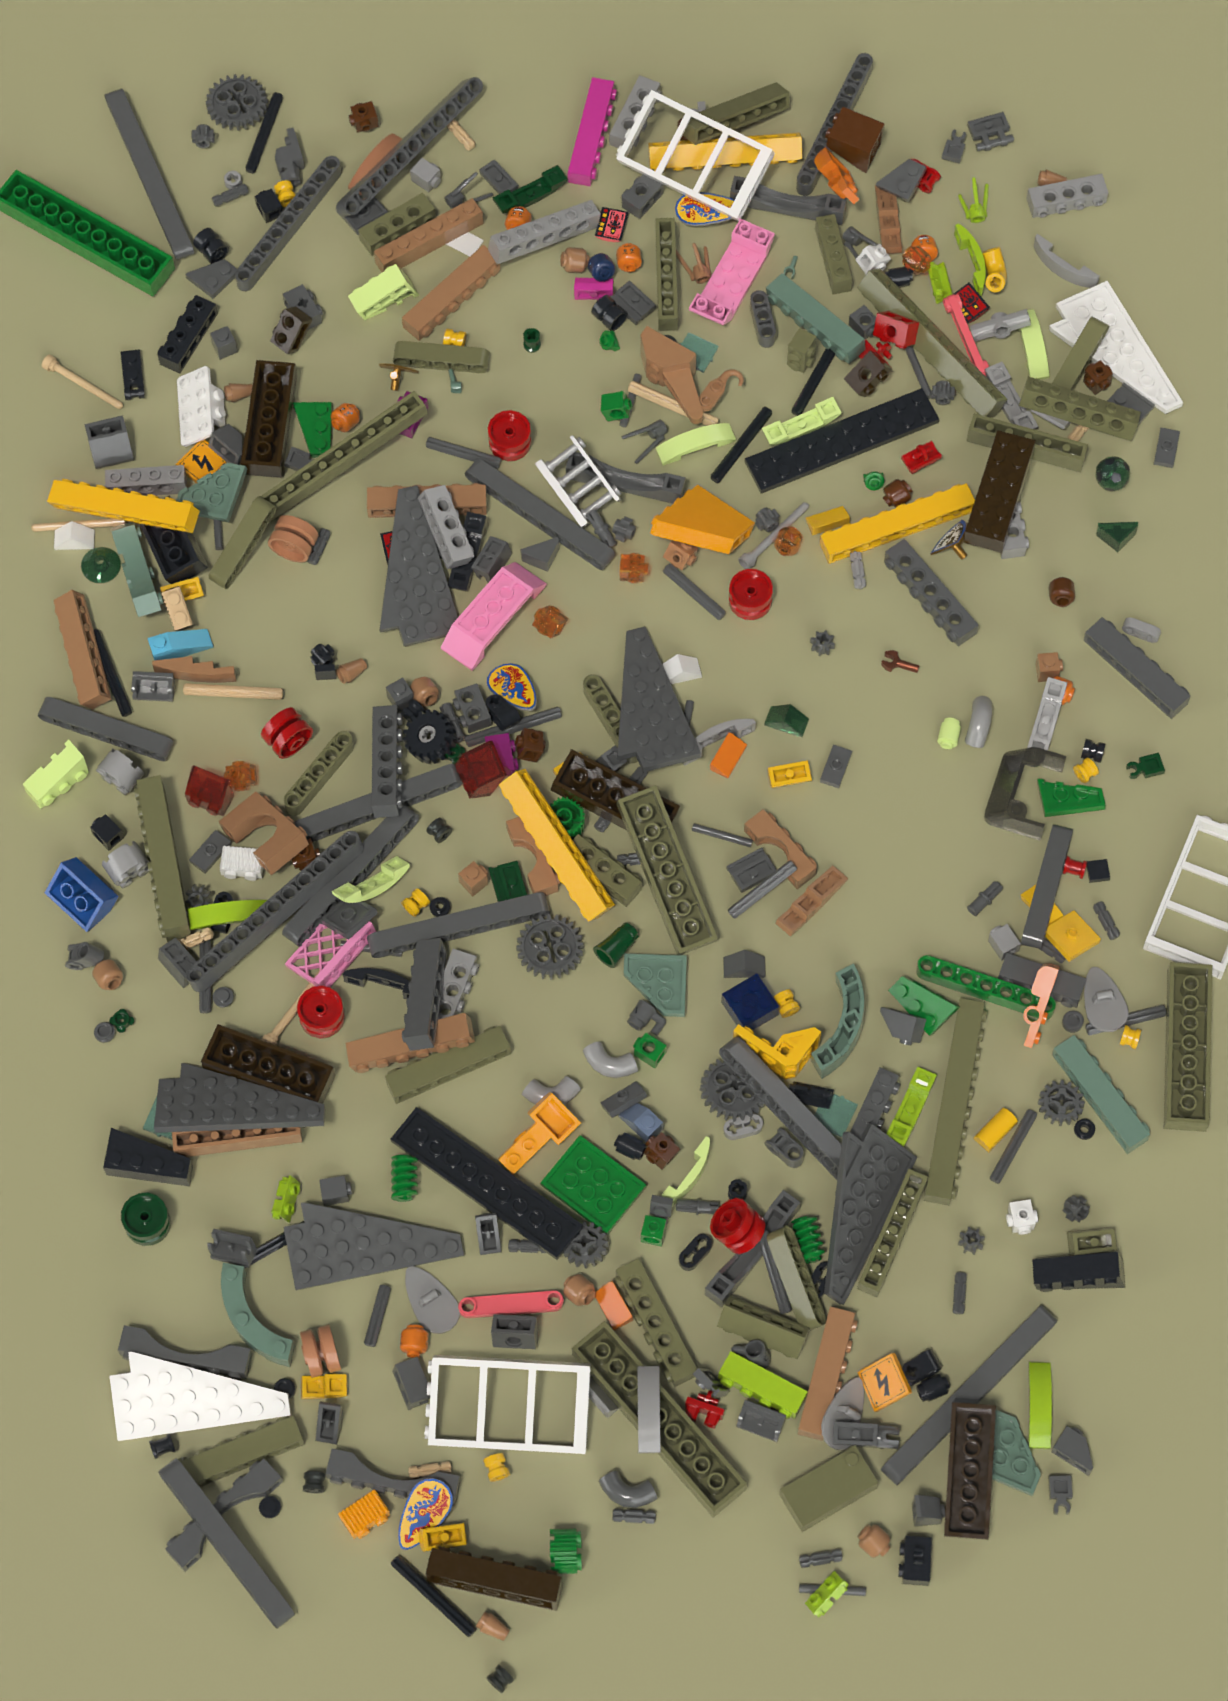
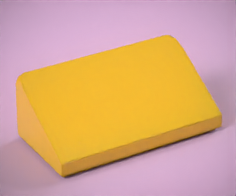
M840 506L806 517V521L813 536L850 523V517L844 507Z

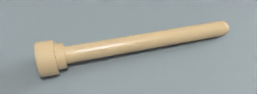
M48 354L44 358L42 368L45 370L58 372L117 409L123 407V403L61 366L56 357Z
M117 519L73 521L89 528L116 527L127 523V521ZM71 521L33 524L31 529L34 532L53 531Z
M320 970L316 973V975L313 978H315L320 973ZM309 982L273 1031L267 1035L264 1034L260 1040L278 1045L279 1035L297 1013V1004L300 996L306 990L314 987L313 984Z

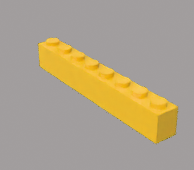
M800 133L746 136L773 149L775 155L770 164H777L779 161L784 160L787 163H795L802 159ZM728 137L713 168H720L725 164H730L731 167L741 166V163L753 165L760 150L734 137ZM712 138L697 145H694L689 140L679 141L666 168H673L675 171L684 170V167L702 169L703 166H706L719 138ZM671 141L648 143L650 169L657 170Z
M62 479V481L54 480L47 500L56 509L193 533L200 512L193 506L194 503L187 500L176 502L175 499L170 497L160 499L153 494L143 496L136 491L126 493L119 488L109 490L102 485L93 487L85 482L76 484L68 479Z
M967 483L963 485L957 484L949 490L937 491L932 496L918 498L910 504H901L893 510L881 511L876 516L864 517L859 522L845 524L834 531L828 530L820 535V546L828 564L850 557V554L854 551L864 552L968 515L972 511L975 499Z
M527 770L516 771L500 783L499 786L502 789L503 796L509 800L513 806V811L521 818L525 829L535 839L536 846L542 850L548 864L558 874L559 881L565 885L569 891V896L579 906L582 916L588 921H592L614 907V902Z

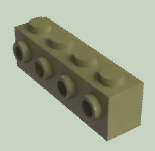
M729 1296L717 1327L722 1328L728 1333L742 1336L747 1341L759 1340L764 1343L765 1348L776 1350L787 1357L798 1359L810 1329L732 1296Z

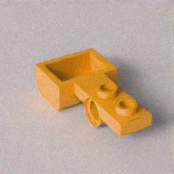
M552 1092L546 1094L528 1111L527 1114L535 1123L528 1130L523 1131L498 1158L513 1175L550 1138L559 1145L581 1124Z

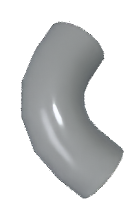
M979 696L974 699L971 720L965 737V743L976 748L984 747L992 718V702L986 696Z
M601 1042L592 1043L583 1049L589 1064L596 1072L603 1076L620 1078L638 1072L636 1062L630 1052L619 1057H612L607 1054Z
M565 1076L554 1087H545L536 1079H533L523 1090L522 1096L530 1102L537 1104L546 1094L552 1092L565 1105L577 1095L581 1088L568 1076Z

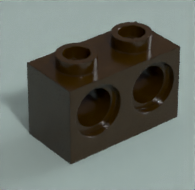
M296 306L284 309L280 314L278 325L273 329V336L270 342L286 354L297 352L313 319Z

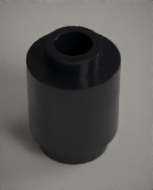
M907 266L888 269V271L884 272L898 287L908 286L910 281H913V274L908 270Z
M627 1133L619 1134L614 1143L616 1152L632 1160L637 1159L640 1161L647 1148L642 1140Z
M940 1374L925 1379L916 1386L922 1402H930L948 1394L947 1389L950 1388L946 1377H941Z

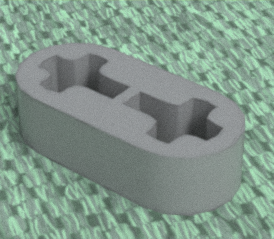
M1126 618L1122 626V630L1125 633L1151 643H1156L1161 634V630L1158 627L1134 618Z
M753 1114L752 1118L745 1115L744 1121L740 1117H737L735 1122H733V1119H730L724 1124V1135L730 1140L756 1135L763 1128V1120L756 1114ZM751 1120L759 1123L755 1129L752 1126H747L750 1125ZM731 1125H733L734 1128H739L736 1130L735 1134H732V1131H727L730 1129Z

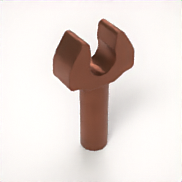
M885 651L884 656L893 660L892 662L882 660L881 666L886 671L892 672L894 668L899 667L918 673L919 665L900 660L897 651Z

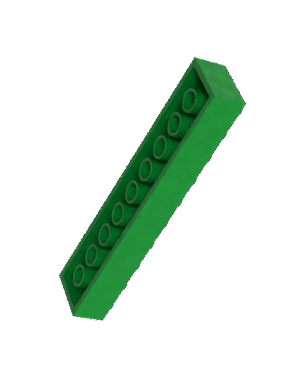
M15 170L0 188L1 212L152 297L155 296L175 270L172 256L18 170Z

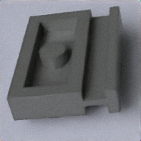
M630 280L619 288L613 296H610L617 305H620L628 313L627 318L635 325L656 309V304Z
M1123 383L1107 400L1108 402L1140 411L1138 425L1155 406L1154 403L1126 383Z
M762 847L726 867L741 893L763 882L777 871Z
M698 1368L693 1373L697 1378L695 1380L697 1385L703 1390H713L714 1393L712 1395L714 1397H725L730 1392L729 1389L722 1387L718 1377L709 1368Z

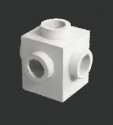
M878 244L865 247L855 260L864 273L867 274L869 270L878 268L883 271L891 258L882 245Z
M1031 1199L1009 1203V1214H1006V1221L1008 1227H1012V1232L1024 1235L1034 1230L1035 1224L1038 1222L1037 1211L1032 1209Z

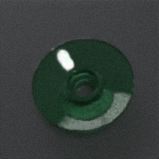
M97 547L88 551L81 562V570L85 578L98 584L113 580L121 568L118 554L106 547Z

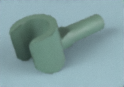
M796 255L793 256L791 264L784 269V275L788 272L792 273L791 279L795 278L794 268L798 259Z
M449 369L451 393H461L462 383L456 382L453 369Z

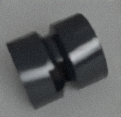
M212 228L203 229L193 240V245L200 253H203V256L211 264L223 260L228 254V245L219 238Z
M604 295L597 300L591 310L592 315L602 321L603 325L610 331H615L622 326L628 316V313L620 305H617L609 295Z

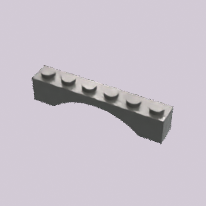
M734 176L730 190L731 199H736L746 178ZM759 184L747 208L816 220V217L835 214L837 224L842 225L847 198L841 199L838 195L834 194L818 196L789 195Z
M575 452L568 458L566 474L585 460L581 453ZM590 456L611 486L615 484L621 492L672 504L678 497L682 498L684 495L685 477L669 473L640 474L628 472L607 465ZM589 466L572 480L587 483L597 474ZM601 482V483H599V484L597 485V486H599V487H604V488H606V486L603 484V482Z
M783 1190L763 1217L766 1224L765 1230L770 1233L787 1226L799 1211L800 1202ZM759 1242L748 1252L735 1254L705 1287V1296L722 1308L729 1296H732L762 1258L763 1254Z
M125 1325L123 1326L118 1347L120 1356H123L122 1358L125 1360H129L128 1352H135L217 1375H228V1378L236 1380L241 1378L247 1379L252 1358L250 1348L227 1345L220 1350L204 1354L176 1352L159 1344L145 1329Z
M333 1448L325 1473L331 1483L342 1485L345 1482L351 1484V1487L356 1489L368 1487L372 1488V1491L375 1489L379 1494H385V1491L394 1493L395 1497L403 1499L410 1495L413 1487L419 1481L426 1478H436L449 1486L453 1494L452 1506H455L461 1482L460 1476L439 1471L416 1480L390 1479L369 1470L357 1459L354 1453Z
M265 1459L260 1462L256 1461L251 1465L250 1471L244 1477L241 1475L233 1482V1487L228 1492L225 1490L216 1498L217 1502L213 1506L222 1516L233 1506L244 1501L268 1497L283 1483L282 1477ZM190 1521L183 1528L184 1532L178 1537L174 1536L171 1538L165 1548L167 1554L184 1572L201 1558L206 1536L194 1521Z

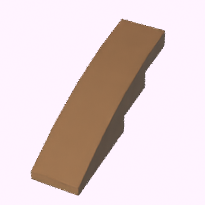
M875 186L881 245L887 253H902L896 196Z
M192 656L152 661L154 672L173 673L174 679L206 683L236 682L234 666L215 668L213 661L194 663Z
M834 866L830 867L807 887L805 893L792 903L791 907L777 919L775 924L791 937L833 897L848 878Z

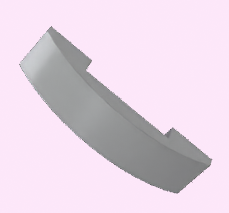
M1039 234L1035 236L1033 247L1041 261L1052 272L1062 279L1082 287L1092 288L1098 285L1099 275L1086 266H1083L1080 270L1076 269L1052 252V243Z
M1003 362L986 368L987 379L1008 399L1001 409L1009 422L1030 429H1037L1039 426L1030 410L1027 411L1026 408L1019 406L1020 397L1010 381L1011 376Z
M1050 677L1047 678L1025 755L1045 761L1068 682Z
M736 719L723 722L701 733L695 738L701 752V757L702 748L726 737L729 732L734 733L738 738L754 732L756 724L754 719ZM697 759L690 760V761H686V762H682V763H683V765L685 766V765H687V764H689V763H691V762H693V761H695V760H697Z
M637 1366L638 1453H660L659 1366Z

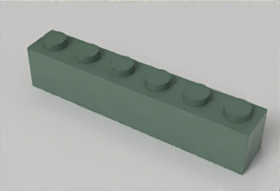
M783 273L766 287L768 300L772 305L778 306L784 315H789L793 318L799 327H804L809 333L817 336L816 338L821 341L822 345L826 349H831L835 352V355L840 360L850 364L866 350L863 337Z
M1073 1035L1053 1049L1052 1056L1073 1084L1079 1087L1080 1093H1083V1097L1124 1151L1129 1154L1148 1141L1150 1130L1144 1122H1140L1137 1118L1135 1109L1131 1105L1128 1106L1124 1101L1123 1093L1118 1088L1115 1089L1111 1084L1110 1076L1106 1072H1102L1098 1067L1097 1059L1093 1055H1089L1084 1042Z

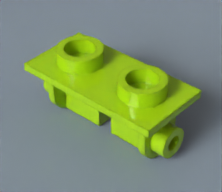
M930 262L927 264L926 269L933 288V296H935L936 304H938L946 296L952 295V290L945 263L942 262L936 265L935 262Z
M291 1175L288 1178L283 1177L279 1181L276 1196L282 1197V1200L275 1199L271 1211L273 1219L280 1220V1218H283L288 1223H290L291 1217L294 1214L295 1202L300 1192L301 1184Z
M834 1571L811 1594L805 1604L814 1615L818 1617L824 1616L834 1604L830 1598L834 1597L838 1600L848 1590L846 1587L849 1584Z

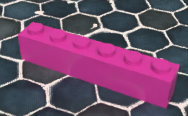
M592 77L568 169V183L591 186L592 179H596L597 168L595 166L596 163H600L601 152L599 151L605 144V137L603 135L604 132H608L609 121L607 119L608 116H612L613 105L611 103L612 100H616L617 89H614V81Z

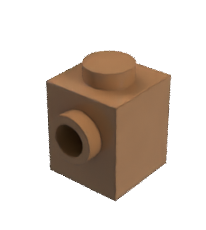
M1058 652L1037 654L1035 665L1038 682H1047L1048 677L1054 678L1059 676L1060 671H1063L1062 659L1058 658Z
M473 861L458 873L459 883L473 897L488 885V872L481 864L478 866Z

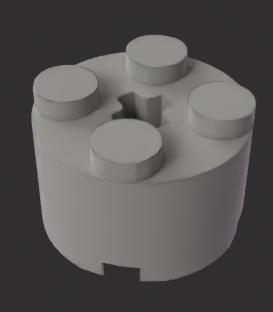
M112 748L96 769V772L101 775L104 781L110 785L113 783L116 789L125 796L137 784L136 780L141 779L145 774L138 766L134 768L133 761L120 751L114 750V748Z
M135 841L132 842V846H129L127 843L120 846L108 855L109 860L107 863L105 861L102 862L103 868L114 884L121 886L122 889L128 887L132 883L131 879L134 877H142L149 872L147 864L149 860Z

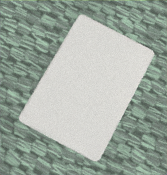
M468 232L446 245L471 256L478 250L484 240Z

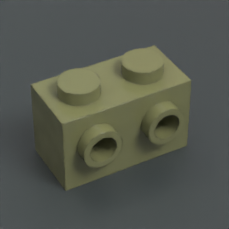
M801 328L798 329L788 345L787 365L794 371L804 373L807 368L812 367L815 361L817 336Z
M1102 1228L1067 1232L1069 1254L1085 1255L1117 1250L1115 1229Z

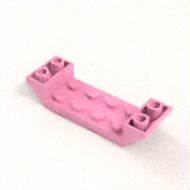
M740 219L732 232L730 245L702 294L697 293L689 311L721 325L731 321L766 261L775 233Z
M516 562L502 567L452 624L441 646V650L473 671L485 657L484 649L530 597L535 599L546 587L547 583Z

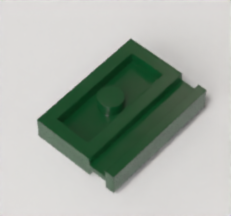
M518 861L488 868L497 902L527 895Z

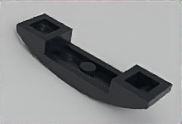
M467 512L463 527L466 530L468 542L473 547L474 557L468 564L452 568L448 582L449 588L467 592L474 573L471 566L479 555L487 516Z
M374 968L350 969L343 973L344 982L364 988L366 981H371L403 990V999L409 998L410 981L395 973Z

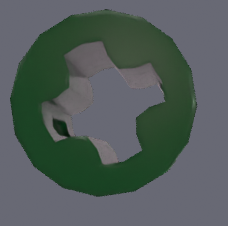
M535 328L526 329L523 333L524 349L530 353L537 352L541 347L540 332Z

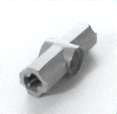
M1027 309L1011 314L998 312L993 314L990 320L973 324L970 328L974 341H979L992 336L1005 338L1013 330L1030 326L1031 321Z

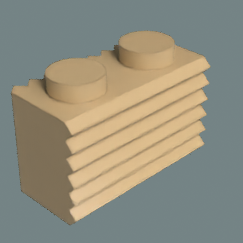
M180 586L162 592L163 603L166 604V611L170 615L169 619H171L170 622L172 623L173 630L193 625Z

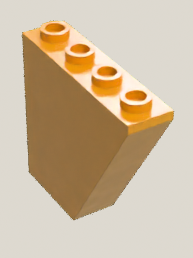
M697 485L692 490L688 489L682 498L678 497L672 506H667L662 514H657L653 518L650 534L730 554L750 537L755 522Z

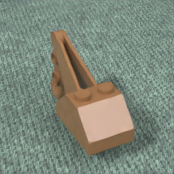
M648 326L641 333V357L646 378L653 384H659L662 387L666 386L691 423H701L703 413L713 409L724 394L726 382L730 376L738 377V385L742 386L744 382L743 375L735 369H729L718 378L710 381L698 397L693 376L696 374V353Z

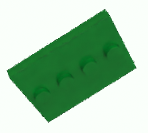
M581 1135L578 1136L540 1182L542 1187L588 1222L594 1223L596 1228L601 1227L606 1235L610 1233L647 1187L644 1182Z

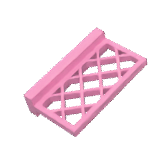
M370 921L349 940L346 939L347 942L343 946L336 947V939L345 937L335 934L333 930L332 935L321 937V932L328 927L319 924L310 938L306 939L302 946L287 960L285 966L314 986L331 987L368 944L367 936L376 932ZM332 940L333 948L322 949V942ZM318 943L317 951L308 952V947L311 944ZM333 953V958L330 961L323 962V954ZM319 955V963L309 965L308 957ZM305 958V966L296 967L293 965L297 959ZM320 968V973L315 978L309 976V970Z

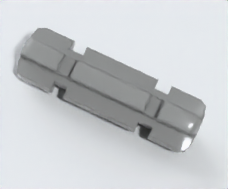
M854 551L850 554V561L853 562L851 567L853 579H855L854 587L856 589H863L866 587V580L863 578L865 574L863 562L861 561L862 554L861 552Z

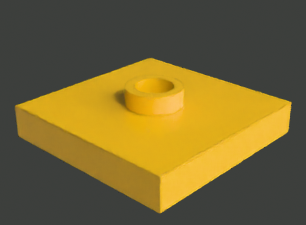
M1074 910L1049 925L1045 935L1068 962L1099 944L1101 940Z

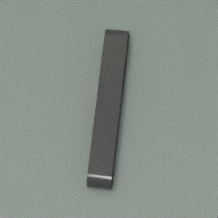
M45 697L37 715L47 723L159 761H166L174 743L164 735L52 697Z
M1052 825L1023 931L1021 945L1042 949L1073 834L1072 828Z

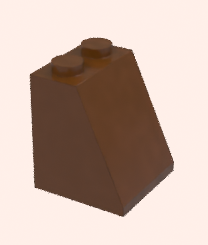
M842 107L840 113L836 112L833 118V127H829L826 132V147L862 172L867 173L881 145L885 123Z

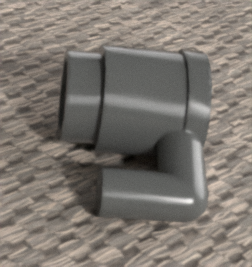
M639 1000L630 1013L627 1023L634 1029L641 1031L652 1019L656 1024L651 1032L658 1036L666 1024V1019L659 1015L649 1003Z
M752 1340L746 1346L735 1345L731 1348L732 1352L743 1358V1355H745L749 1361L764 1369L770 1364V1356L765 1345L759 1340Z

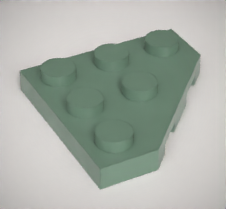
M226 463L215 473H209L197 480V483L193 486L180 490L176 501L182 502V500H187L194 503L193 506L200 511L199 517L229 522L247 468L243 465Z
M624 953V977L663 1016L685 1017L687 956Z
M996 1410L992 1480L1033 1496L1041 1476L1038 1466L1034 1462L1017 1419Z

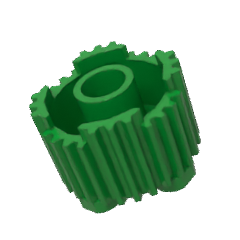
M558 797V800L554 801L553 804L550 803V807L571 839L573 840L578 834L582 837V832L585 829V813L580 804H577L576 801L573 802L568 797L566 799Z
M576 1528L550 1529V1536H554V1540H550L551 1563H555V1567H550L551 1570L559 1574L578 1573V1570H582L581 1553H577V1548H581V1531H577Z

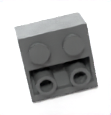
M123 415L84 424L96 469L134 460Z

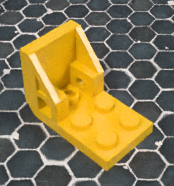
M738 1024L733 1031V1038H741L776 1075L785 1080L796 1078L810 1060L811 1053L819 1048L821 1031L813 1027L783 1034L774 1047H771L772 1045L764 1038H758L750 1028L742 1027Z

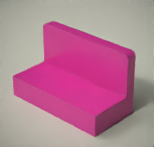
M575 278L574 300H599L604 295L613 296V278L605 282H599L594 278Z

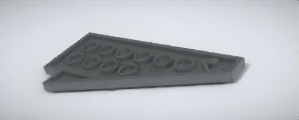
M418 485L398 489L379 629L380 633L398 629L404 647L446 637L452 624L458 618L433 534L418 500L420 496Z
M646 627L626 631L617 752L618 761L636 756L643 772L701 757L699 747Z
M181 1063L180 1078L159 1079L154 1122L155 1133L324 1126L325 1105L186 1063Z
M867 1124L860 1139L850 1132H844L842 1136L824 1294L840 1305L845 1304L885 1224L908 1169H912L917 1159L916 1156L873 1124Z
M305 1202L301 1203L304 1223L283 1227L296 1291L464 1256L460 1234Z

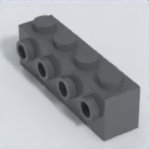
M879 1068L850 1131L858 1139L861 1138L867 1124H873L881 1130L884 1123L882 1117L884 1113L888 1114L892 1105L890 1099L893 1094H897L901 1085L898 1083L899 1075Z

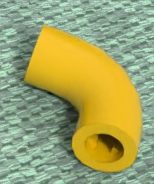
M995 247L982 252L987 269L986 286L992 292H999L1006 284L1007 272L1000 247Z

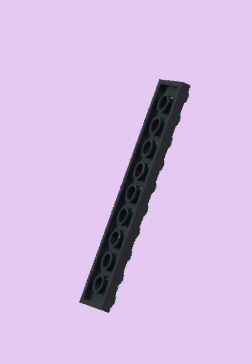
M920 388L745 458V464L762 494L939 423V418L923 388Z
M417 1107L390 1138L393 1144L410 1156L417 1158L421 1164L490 1213H496L498 1219L556 1260L560 1258L573 1239L583 1229V1224Z

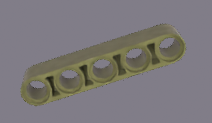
M1093 316L1088 320L1052 384L1070 390L1075 389L1110 325Z
M398 341L395 344L393 363L412 368L446 371L453 369V371L485 373L488 369L490 353L487 349L478 347Z
M258 496L253 501L209 574L211 581L224 589H228L232 585L275 515L277 507L261 496Z
M588 675L583 680L584 695L618 748L620 710L601 679L597 675ZM589 685H596V686H597V687L594 688V689L588 688ZM599 701L607 702L604 705L598 704ZM609 717L617 718L614 721L608 720ZM636 756L627 758L628 763L638 762Z
M338 732L285 794L284 805L289 815L297 816L302 813L352 753L354 745L349 732ZM342 741L348 742L346 745H340ZM330 756L336 757L334 760H327ZM317 771L323 772L322 775H314ZM305 786L311 787L307 791L302 790ZM293 801L298 802V804L295 806L289 805V803Z
M784 1226L768 1233L767 1242L798 1324L810 1328L809 1331L825 1325L826 1316L794 1231L791 1227Z

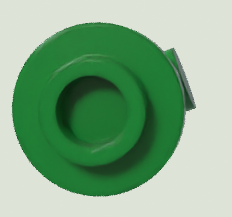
M604 331L599 339L602 349L618 351L620 346L615 332Z
M874 471L863 474V481L869 490L875 491L884 485L883 473Z

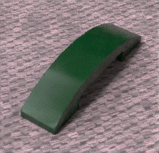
M556 165L542 172L541 178L513 192L508 189L492 197V200L502 213H508L514 207L526 208L555 192L568 181V178L561 168Z

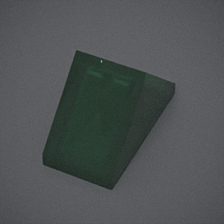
M1138 522L1098 523L1096 536L1118 553L1136 535Z
M791 704L771 706L764 726L803 738L809 718Z

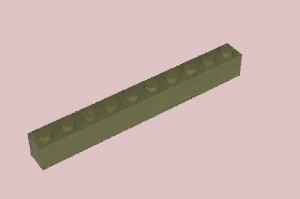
M880 268L869 270L857 287L862 292V295L870 300L879 312L890 311L918 321L919 327L915 345H912L913 348L925 357V360L936 368L941 377L950 382L951 387H955V391H958L964 397L965 402L970 404L977 414L990 418L995 417L1008 399Z
M413 391L263 494L262 498L277 507L276 513L270 522L428 414L426 405L417 393Z
M964 998L959 1000L958 1006L960 1007L957 1010L924 1198L926 1202L949 1206L950 1200H955L957 1187H954L953 1183L954 1179L958 1180L960 1167L956 1165L958 1159L962 1160L964 1147H960L961 1139L965 1140L967 1127H963L964 1119L969 1120L971 1108L967 1107V1102L972 1100L974 1088L970 1087L971 1080H976L977 1068L973 1067L974 1061H979L981 1049L977 1048L978 1041L982 1042L984 1029H980L981 1022L986 1021L987 1010H984L985 1002Z

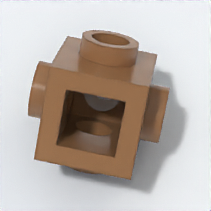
M672 540L663 558L671 562L674 567L683 570L688 565H693L697 559L695 554L698 548L694 545Z

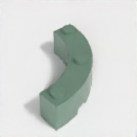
M130 522L110 528L118 555L122 554L125 561L121 565L138 617L161 611L160 605L163 604L160 592L156 593L152 582V579L155 578L152 567H147L139 541V538L142 537L139 526L135 527L134 523Z
M854 963L835 973L836 984L839 987L843 1000V1011L838 1028L832 1037L811 1053V1062L821 1079L835 1071L848 1058L862 1032L865 1012L862 981Z
M223 1263L221 1272L222 1298L235 1331L253 1351H256L271 1362L290 1367L295 1348L293 1340L278 1336L266 1329L250 1311L245 1295L247 1273L244 1266Z

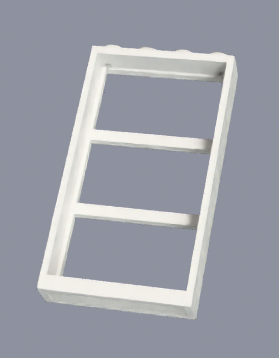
M651 90L643 99L641 111H638L634 117V125L627 130L623 146L620 145L617 150L616 159L618 162L736 221L742 219L775 155L773 149ZM658 100L685 113L657 170L653 171L627 158L655 101ZM691 117L723 132L693 190L662 175ZM729 135L760 150L731 208L699 194Z
M1197 815L1143 949L1177 963L1212 965V976L1221 980L1228 963V946L1220 963L1155 937L1166 908L1228 932V923L1170 901L1182 869L1228 886L1227 877L1186 862L1198 830L1228 841V824H1220L1212 821L1208 816Z
M434 1355L433 1359L429 1360L428 1373L432 1374L431 1382L427 1383V1395H431L430 1404H426V1417H429V1426H425V1439H428V1445L585 1454L591 1363ZM439 1365L480 1367L477 1440L435 1438ZM488 1367L529 1370L525 1443L484 1441ZM536 1370L577 1372L574 1446L532 1443Z

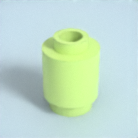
M945 718L944 722L941 723L937 742L942 748L952 749L957 746L961 730L960 721L955 718Z

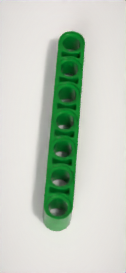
M925 955L918 960L916 973L922 980L1023 1014L1029 1005H1038L1040 997L1032 994L1030 989L932 956ZM928 965L931 969L926 971L921 966ZM949 972L951 976L944 977L941 975V973ZM967 978L971 983L964 984L961 979ZM988 985L991 989L986 991L980 986ZM1001 992H1008L1011 996L1003 997ZM1049 997L1047 1003L1050 1010L1045 1011L1048 1013L1046 1020L1050 1019L1054 1014L1056 1003L1052 997ZM1027 998L1031 1003L1024 1004L1021 1002V999ZM1036 1009L1028 1011L1027 1014L1029 1016L1039 1018V1012Z

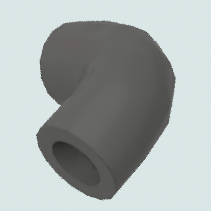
M612 1471L598 1481L611 1501L622 1507L637 1508L658 1499L649 1480L636 1486H629L623 1482L618 1471Z

